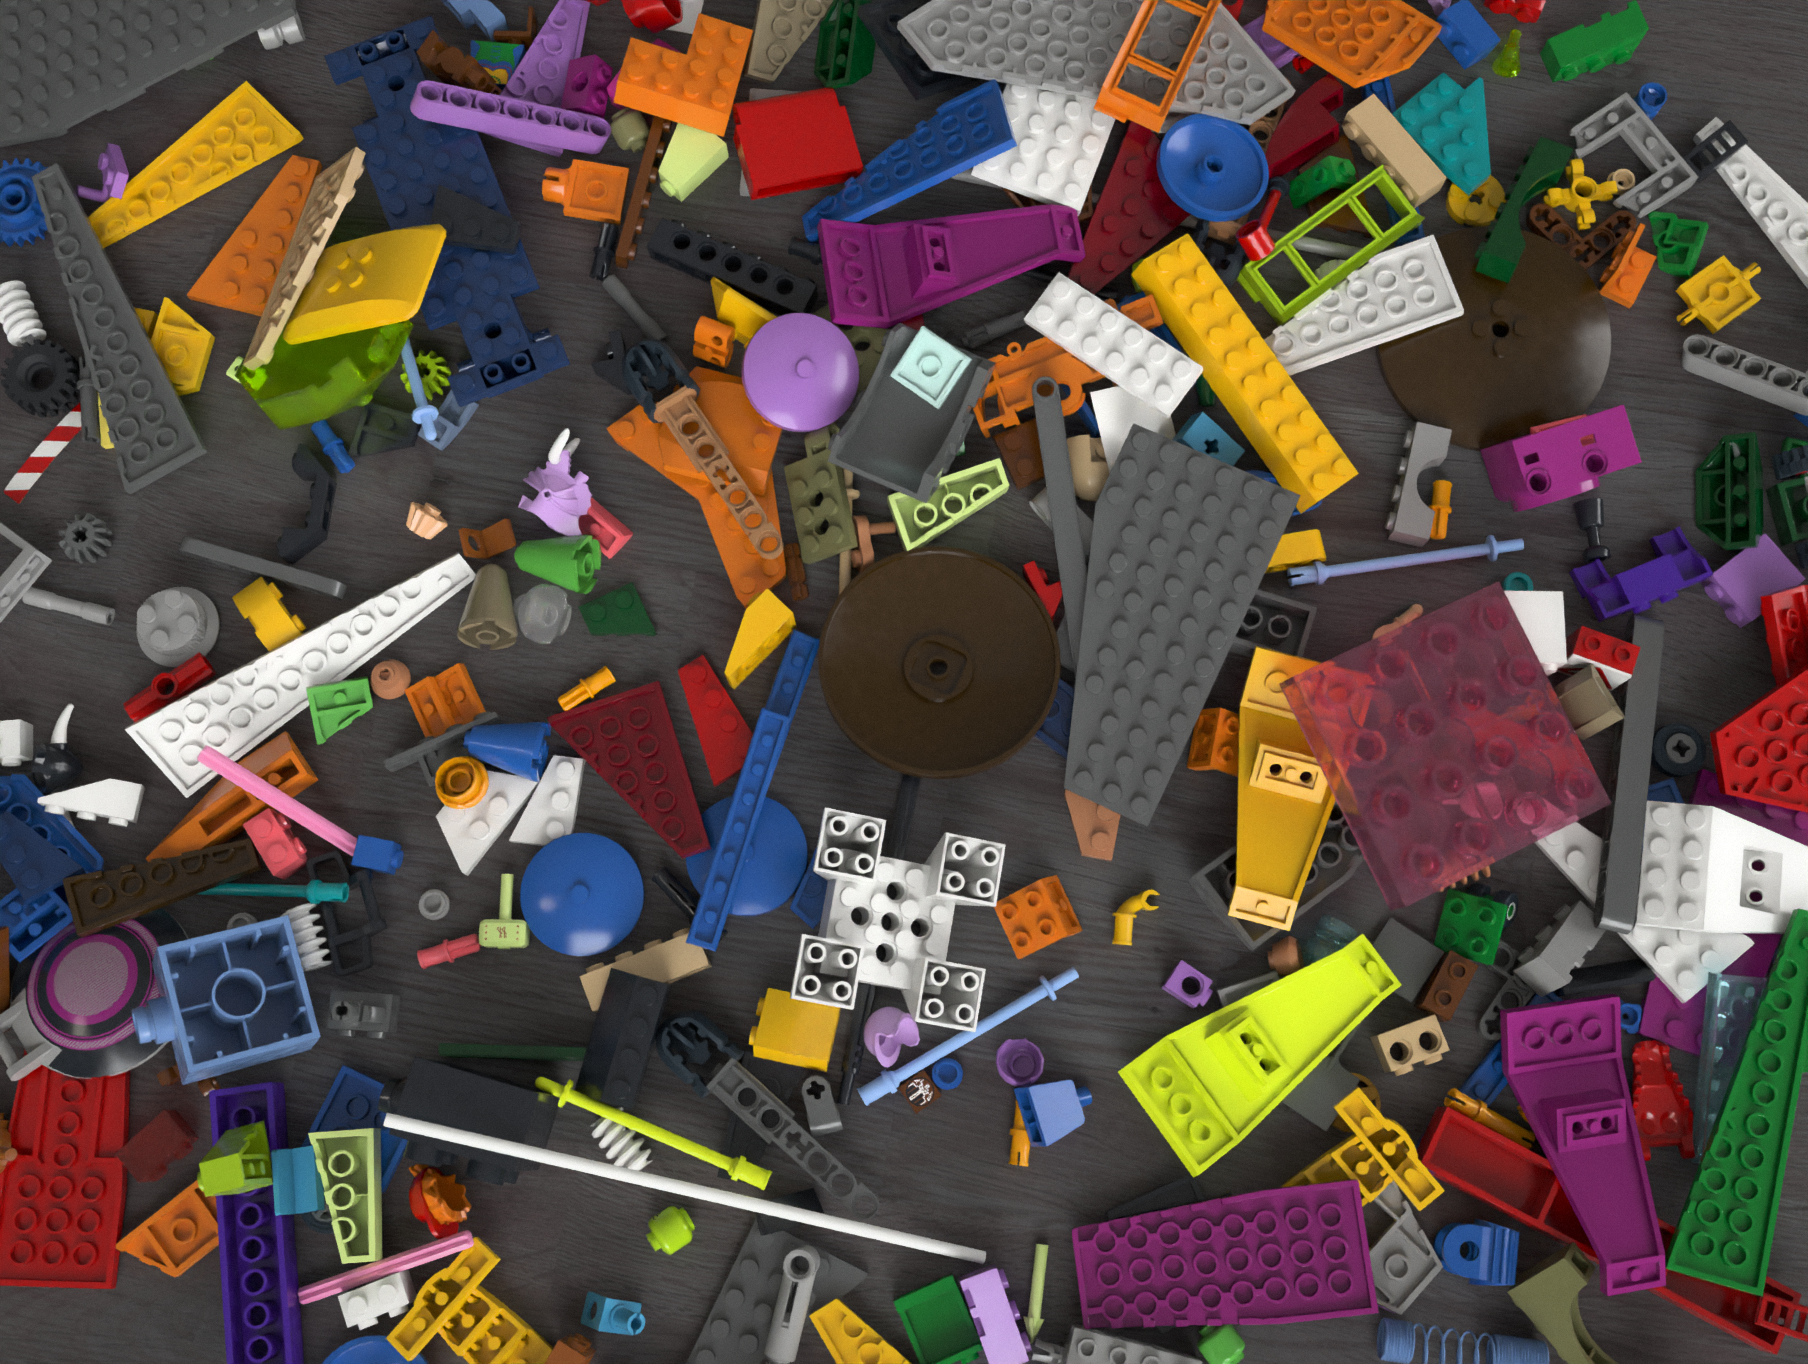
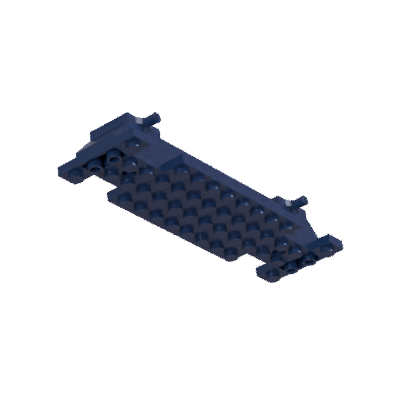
M432 16L324 56L336 85L363 76L378 114L375 117L363 120V124L353 127L352 130L360 150L366 153L364 161L391 230L430 225L438 185H442L512 219L478 131L422 120L413 115L410 110V103L417 85L421 81L429 80L416 52L432 30L439 35ZM520 236L516 254L443 245L420 307L430 331L458 321L471 358L456 363L460 373L447 377L459 407L485 397H495L543 378L544 374L570 364L559 335L551 336L548 327L532 334L526 327L515 301L516 297L540 289ZM501 332L497 338H490V335Z

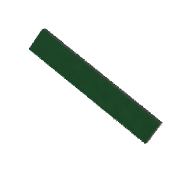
M439 1043L438 1054L450 1058L583 1062L587 1047Z

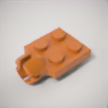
M573 159L571 167L567 169L548 167L543 175L546 176V180L543 179L542 181L543 199L548 202L561 203L564 206V216L620 225L630 175L629 168Z

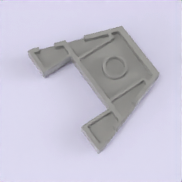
M1392 1181L1374 1201L1394 1221L1369 1248L1377 1304L1402 1315L1440 1272L1443 1265L1423 1229L1418 1225L1408 1202L1403 1198L1398 1189V1185Z

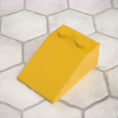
M768 588L762 594L760 592L756 593L747 603L749 607L744 613L724 672L729 685L734 690L797 628L793 612Z

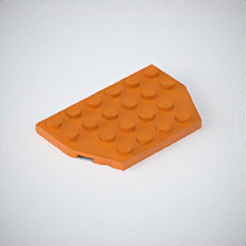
M1267 0L1262 27L1264 32L1355 89L1409 69L1436 39L1442 29L1439 23L1402 0Z

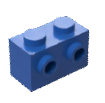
M1460 0L1446 8L1435 20L1442 26L1437 37L1464 70L1486 58L1501 40L1469 0Z

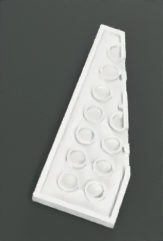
M1430 235L1375 255L1368 261V264L1360 270L1352 272L1345 281L1334 289L1326 291L1294 315V318L1284 326L1280 325L1273 330L1272 334L1264 341L1290 376L1462 316L1464 309L1435 237Z

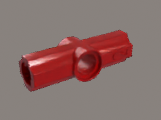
M199 652L171 672L157 675L149 687L123 703L124 709L134 722H137L188 695L195 688L215 676V669L205 656ZM174 683L173 691L166 695V688Z

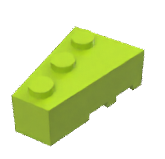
M264 1121L227 1130L200 1161V1172L197 1174V1181L200 1190L204 1191L205 1197L240 1194L273 1185L272 1160Z

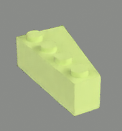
M1000 458L941 477L939 487L927 503L900 492L888 495L887 503L904 551L923 547L1005 494L1010 485Z
M381 1128L308 1133L310 1143L313 1145L318 1173L321 1175L326 1204H328L331 1213L332 1226L342 1264L372 1262L383 1259Z

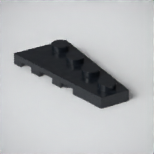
M746 1051L742 1061V1065L787 1106L804 1067L753 1057V1053ZM744 1088L739 1093L738 1098L741 1105L748 1107L755 1103L757 1096L753 1089ZM774 1109L766 1110L762 1115V1123L767 1128L777 1126L780 1120L778 1112ZM731 1111L722 1154L732 1159L735 1157L740 1158L742 1155L746 1157L747 1162L758 1166L768 1143L736 1113ZM719 1167L717 1177L731 1180L732 1176L729 1175L728 1171ZM740 1179L737 1180V1182L747 1183Z

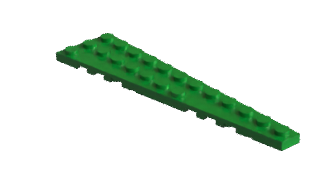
M1798 908L1792 912L1665 1255V1267L1667 1270L1757 1296H1763L1808 1043L1807 910Z

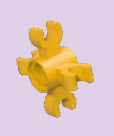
M1582 158L1569 161L1570 166L1565 167V174L1567 180H1569L1570 187L1566 189H1548V196H1544L1543 201L1544 204H1548L1552 208L1564 204L1569 211L1576 213L1578 230H1587L1591 228L1590 223H1595L1596 221L1590 202L1594 200H1612V193H1617L1618 189L1616 181L1596 184L1592 178L1584 176ZM1576 192L1583 194L1584 197L1579 196Z

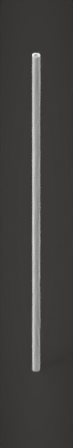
M387 1113L383 1126L980 1264H983L986 1259V1251L400 1115Z

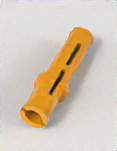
M1456 1088L1450 1089L1447 1093L1457 1099L1458 1102L1445 1097V1106L1452 1108L1528 1150L1532 1147L1522 1137L1534 1142L1535 1134L1524 1129L1487 1108V1104L1482 1100H1474Z

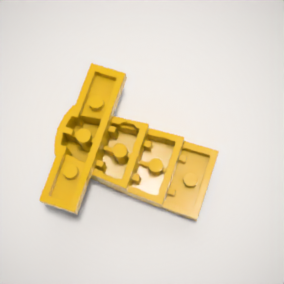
M1356 1087L1333 1106L1354 1134L1322 1154L1280 1186L1289 1187L1358 1179L1363 1207L1366 1203H1371L1394 1181L1418 1211L1424 1209L1445 1191L1417 1158L1418 1153L1406 1129L1396 1121L1385 1116L1383 1117L1359 1087Z
M474 1237V1245L463 1250L448 1268L437 1272L425 1282L417 1294L413 1304L414 1307L386 1337L407 1361H412L437 1332L457 1356H463L469 1364H545L553 1350V1347L528 1323L479 1285L501 1260L479 1237Z

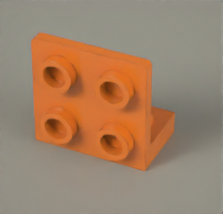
M1641 222L1634 231L1629 229L1622 242L1617 244L1611 255L1613 260L1610 266L1607 265L1599 279L1603 283L1599 291L1600 294L1628 308L1634 304L1656 259V256L1635 247L1646 226Z
M1221 707L1201 710L1194 726L1187 768L1195 771L1218 770L1238 777L1239 714Z
M1057 875L1042 878L997 901L994 907L1018 959H1022L1060 939L1083 931Z

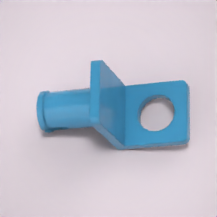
M589 1291L584 1304L581 1324L597 1331L633 1336L644 1329L645 1318L640 1314L641 1303L608 1298ZM596 1302L597 1312L592 1319L591 1308L593 1303Z

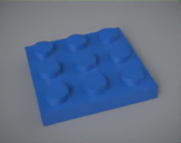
M343 1065L308 1133L381 1128L382 1193H385L403 1158L408 1140L390 1135V1128L383 1126L386 1113L379 1111L378 1103L385 1084L347 1065ZM308 1134L301 1147L312 1146Z

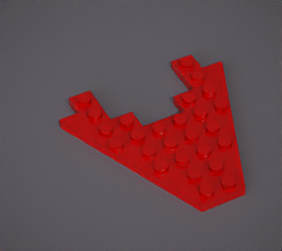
M1807 664L1710 732L1719 792L1721 794L1808 813Z

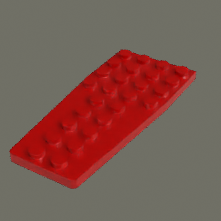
M24 1050L23 1057L28 1054L26 1050ZM40 1065L28 1075L18 1080L8 1128L11 1136V1148L17 1151V1157L13 1161H8L5 1169L0 1174V1286L116 1288L120 1251L116 1249V1244L122 1237L127 1192L130 1070L115 1076L107 1075L83 1079L66 1076L44 1065Z

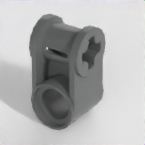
M812 1075L807 1078L802 1086V1095L812 1137L817 1138L844 1130L829 1081L821 1075ZM812 1081H817L818 1085H824L825 1090L820 1094V1098H816L815 1094L808 1093V1089L812 1087Z

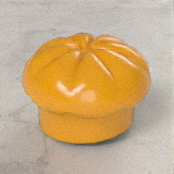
M469 756L454 757L445 761L439 767L435 776V789L438 798L443 804L453 809H466L477 805L486 795L489 787V778L485 766L479 760Z

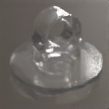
M540 584L533 587L527 594L520 595L513 604L515 618L518 619L519 628L526 638L539 644H550L553 642L551 640L557 635L562 636L570 623L572 608L571 605H567L565 596L568 595L564 590L551 584Z

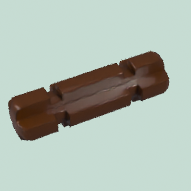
M798 543L786 544L783 547L784 558L788 559V562H785L789 584L793 585V588H791L792 598L795 601L804 600L809 597L808 585L804 584L807 580L803 560L799 558L801 555L800 545Z

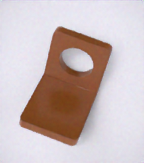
M505 518L482 531L468 528L458 530L466 557L488 560L516 546L510 519ZM469 536L476 541L477 551L470 546L468 542Z

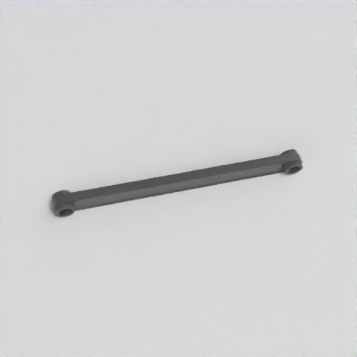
M1043 376L1034 382L1032 397L1076 682L1087 570L1059 387L1053 378ZM1041 385H1049L1053 388L1054 392L1048 397H1042L1038 394L1037 389Z

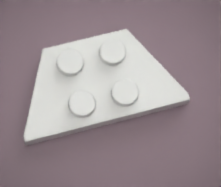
M487 771L489 787L486 795L477 805L466 809H453L444 805L436 815V818L462 873L467 876L471 873L536 790L539 782H533L517 775Z

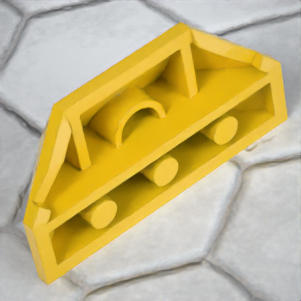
M713 276L710 282L717 319L719 322L735 328V339L744 344L746 349L757 331L777 317Z

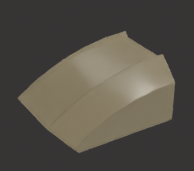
M1593 664L1567 678L1552 689L1549 704L1554 706L1568 729L1569 736L1585 740L1625 718Z

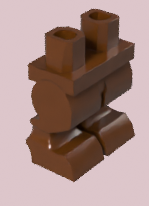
M434 30L430 32L416 52L421 57V61L444 84L496 95L501 94L502 90L495 85V79L474 57L469 54L465 55L454 46L449 47Z

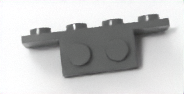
M487 711L480 713L470 723L465 725L456 724L445 730L446 733L436 738L429 736L421 739L417 743L418 746L409 750L399 749L389 755L390 758L384 760L383 764L386 769L395 772L419 761L428 785L430 787L435 786L436 772L445 761L454 757L469 756L468 749L463 747L466 731H471L475 725L502 724L501 717L496 712L491 713Z

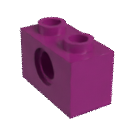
M596 54L570 60L561 109L604 118L608 100L607 87L611 83L613 68Z

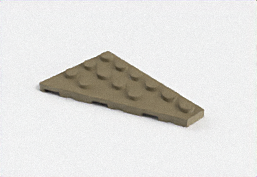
M758 0L744 76L768 84L774 82L798 48L815 29L821 18L825 16L830 4L834 0Z

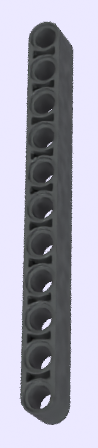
M1634 614L1630 616L1627 622L1624 641L1637 645L1641 649L1632 677L1619 685L1617 705L1625 718L1616 722L1614 728L1594 910L1595 928L1626 935L1631 932L1635 919L1665 630L1663 620Z

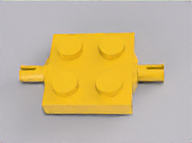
M1723 255L1677 288L1676 292L1689 308L1677 316V321L1680 322L1684 319L1680 325L1685 326L1697 317L1712 334L1716 333L1761 299L1749 279L1761 272L1760 266L1754 269L1758 264L1753 262L1741 271L1734 267Z

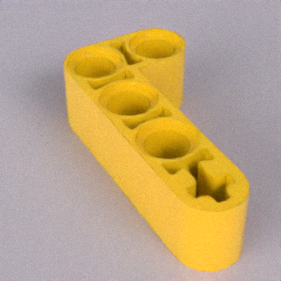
M1313 529L1282 535L1265 574L1287 570L1289 567L1313 565L1315 561H1325L1326 555L1320 530Z

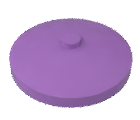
M791 313L769 321L752 337L743 356L742 382L750 403L765 420L784 430L810 432L833 423L849 408L857 392L859 365L851 343L834 324L816 315Z

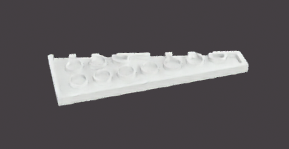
M1532 793L1508 815L1595 908L1602 839ZM1640 865L1633 928L1627 935L1618 934L1680 1002L1685 1003L1755 943L1743 933L1698 932L1637 925L1641 876Z

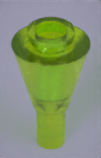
M1514 29L1510 32L1507 44L1493 62V71L1501 77H1514L1521 70L1519 42L1522 33L1520 30Z

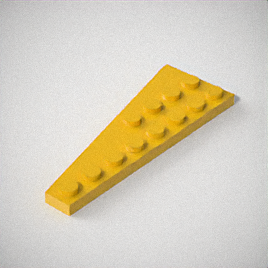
M245 81L129 181L125 186L121 199L111 197L92 213L88 219L103 248H106L300 143L304 138L259 92Z

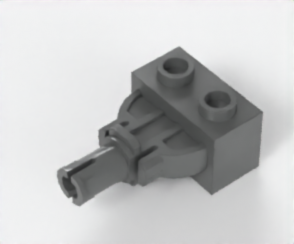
M331 990L326 1028L335 1029L337 1036L355 1037L356 1031L367 1032V1038L386 1039V1033L396 1034L401 996Z

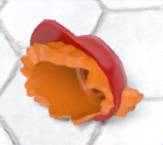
M416 1164L409 1167L414 1179L409 1189L408 1199L414 1216L421 1222L427 1223L430 1232L438 1240L457 1234L458 1223L467 1220L466 1213L472 1207L464 1196L466 1187L455 1183V1174L444 1176L439 1169L429 1167L427 1164Z

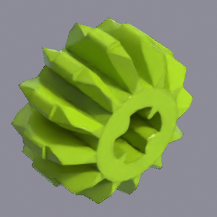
M420 350L419 357L415 358L425 395L428 399L432 400L433 393L437 392L439 395H443L441 387L450 386L447 377L451 376V370L449 367H446L447 362L444 357H438L436 352L432 350L426 356L425 352ZM402 364V369L405 373L401 374L400 378L403 383H406L405 389L407 392L412 393L405 365Z

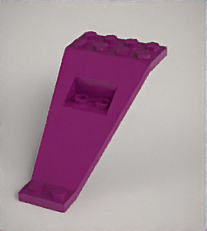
M1053 204L880 225L820 219L817 225L831 323L886 329L1050 261L1061 260L1081 263L1086 257L1077 211L1072 207Z
M1612 993L1500 1010L1502 1071L1599 1258L1600 1291L1606 1296L1666 1286L1665 1251L1622 1061L1620 996Z

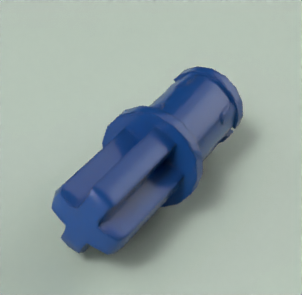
M320 420L314 423L311 427V432L322 445V452L325 455H329L340 473L351 472L355 467V463L344 448V441L341 438H337L327 420Z

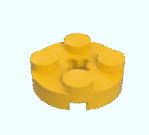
M1491 174L1488 180L1469 196L1452 182L1447 192L1446 208L1452 219L1461 225L1466 223L1473 225V227L1488 226L1492 221L1496 220L1494 217L1501 202L1506 203V200H1504L1505 193L1501 184ZM1472 194L1478 195L1481 198L1480 205L1477 202L1471 203L1469 201Z

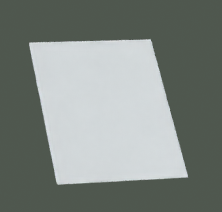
M1115 386L1090 393L1109 473L1133 423L1169 439L1175 437L1176 434L1171 415L1169 418H1166L1122 387Z

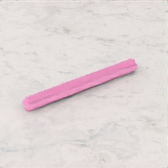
M205 746L197 757L199 762L350 856L354 855L357 843L356 837L212 747Z
M469 1230L462 1231L300 1287L297 1291L299 1302L305 1305L471 1248L474 1245L472 1233Z

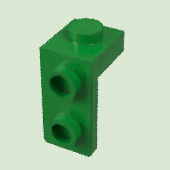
M1329 155L1289 182V195L1293 208L1300 209L1330 188L1348 190L1357 183L1356 171L1351 161Z

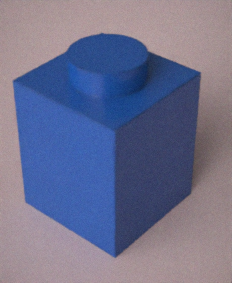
M358 835L351 865L360 869H371L375 872L395 875L396 868L399 869L403 861L402 845L394 841Z

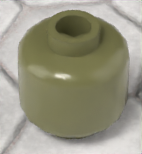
M628 107L612 116L613 122L610 124L611 134L622 150L632 149L633 153H636L646 147L650 127L639 110H632Z

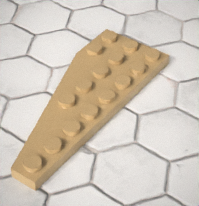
M353 148L316 176L243 362V365L251 370H255L263 364L267 365L274 354L273 348L305 284L309 283L314 276V267L346 203L351 201L356 192L353 186L364 171L365 166L362 162L366 154L359 148Z

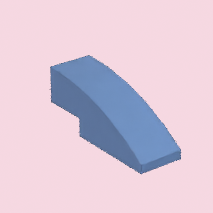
M441 0L466 30L476 24L491 42L495 41L493 37L494 31H509L505 16L489 0Z

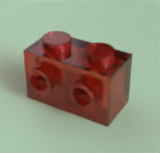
M164 1109L116 1152L115 1155L138 1183L156 1182L169 1171L167 1166L175 1159L180 1160L193 1150L192 1144L199 1137L177 1110Z

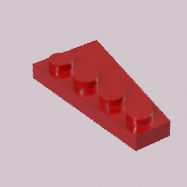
M704 655L680 668L678 673L714 787H717L741 772L753 733Z

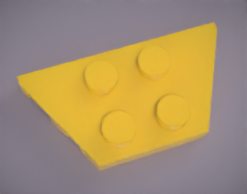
M164 297L151 342L178 395L182 396L200 391L215 337L169 298Z

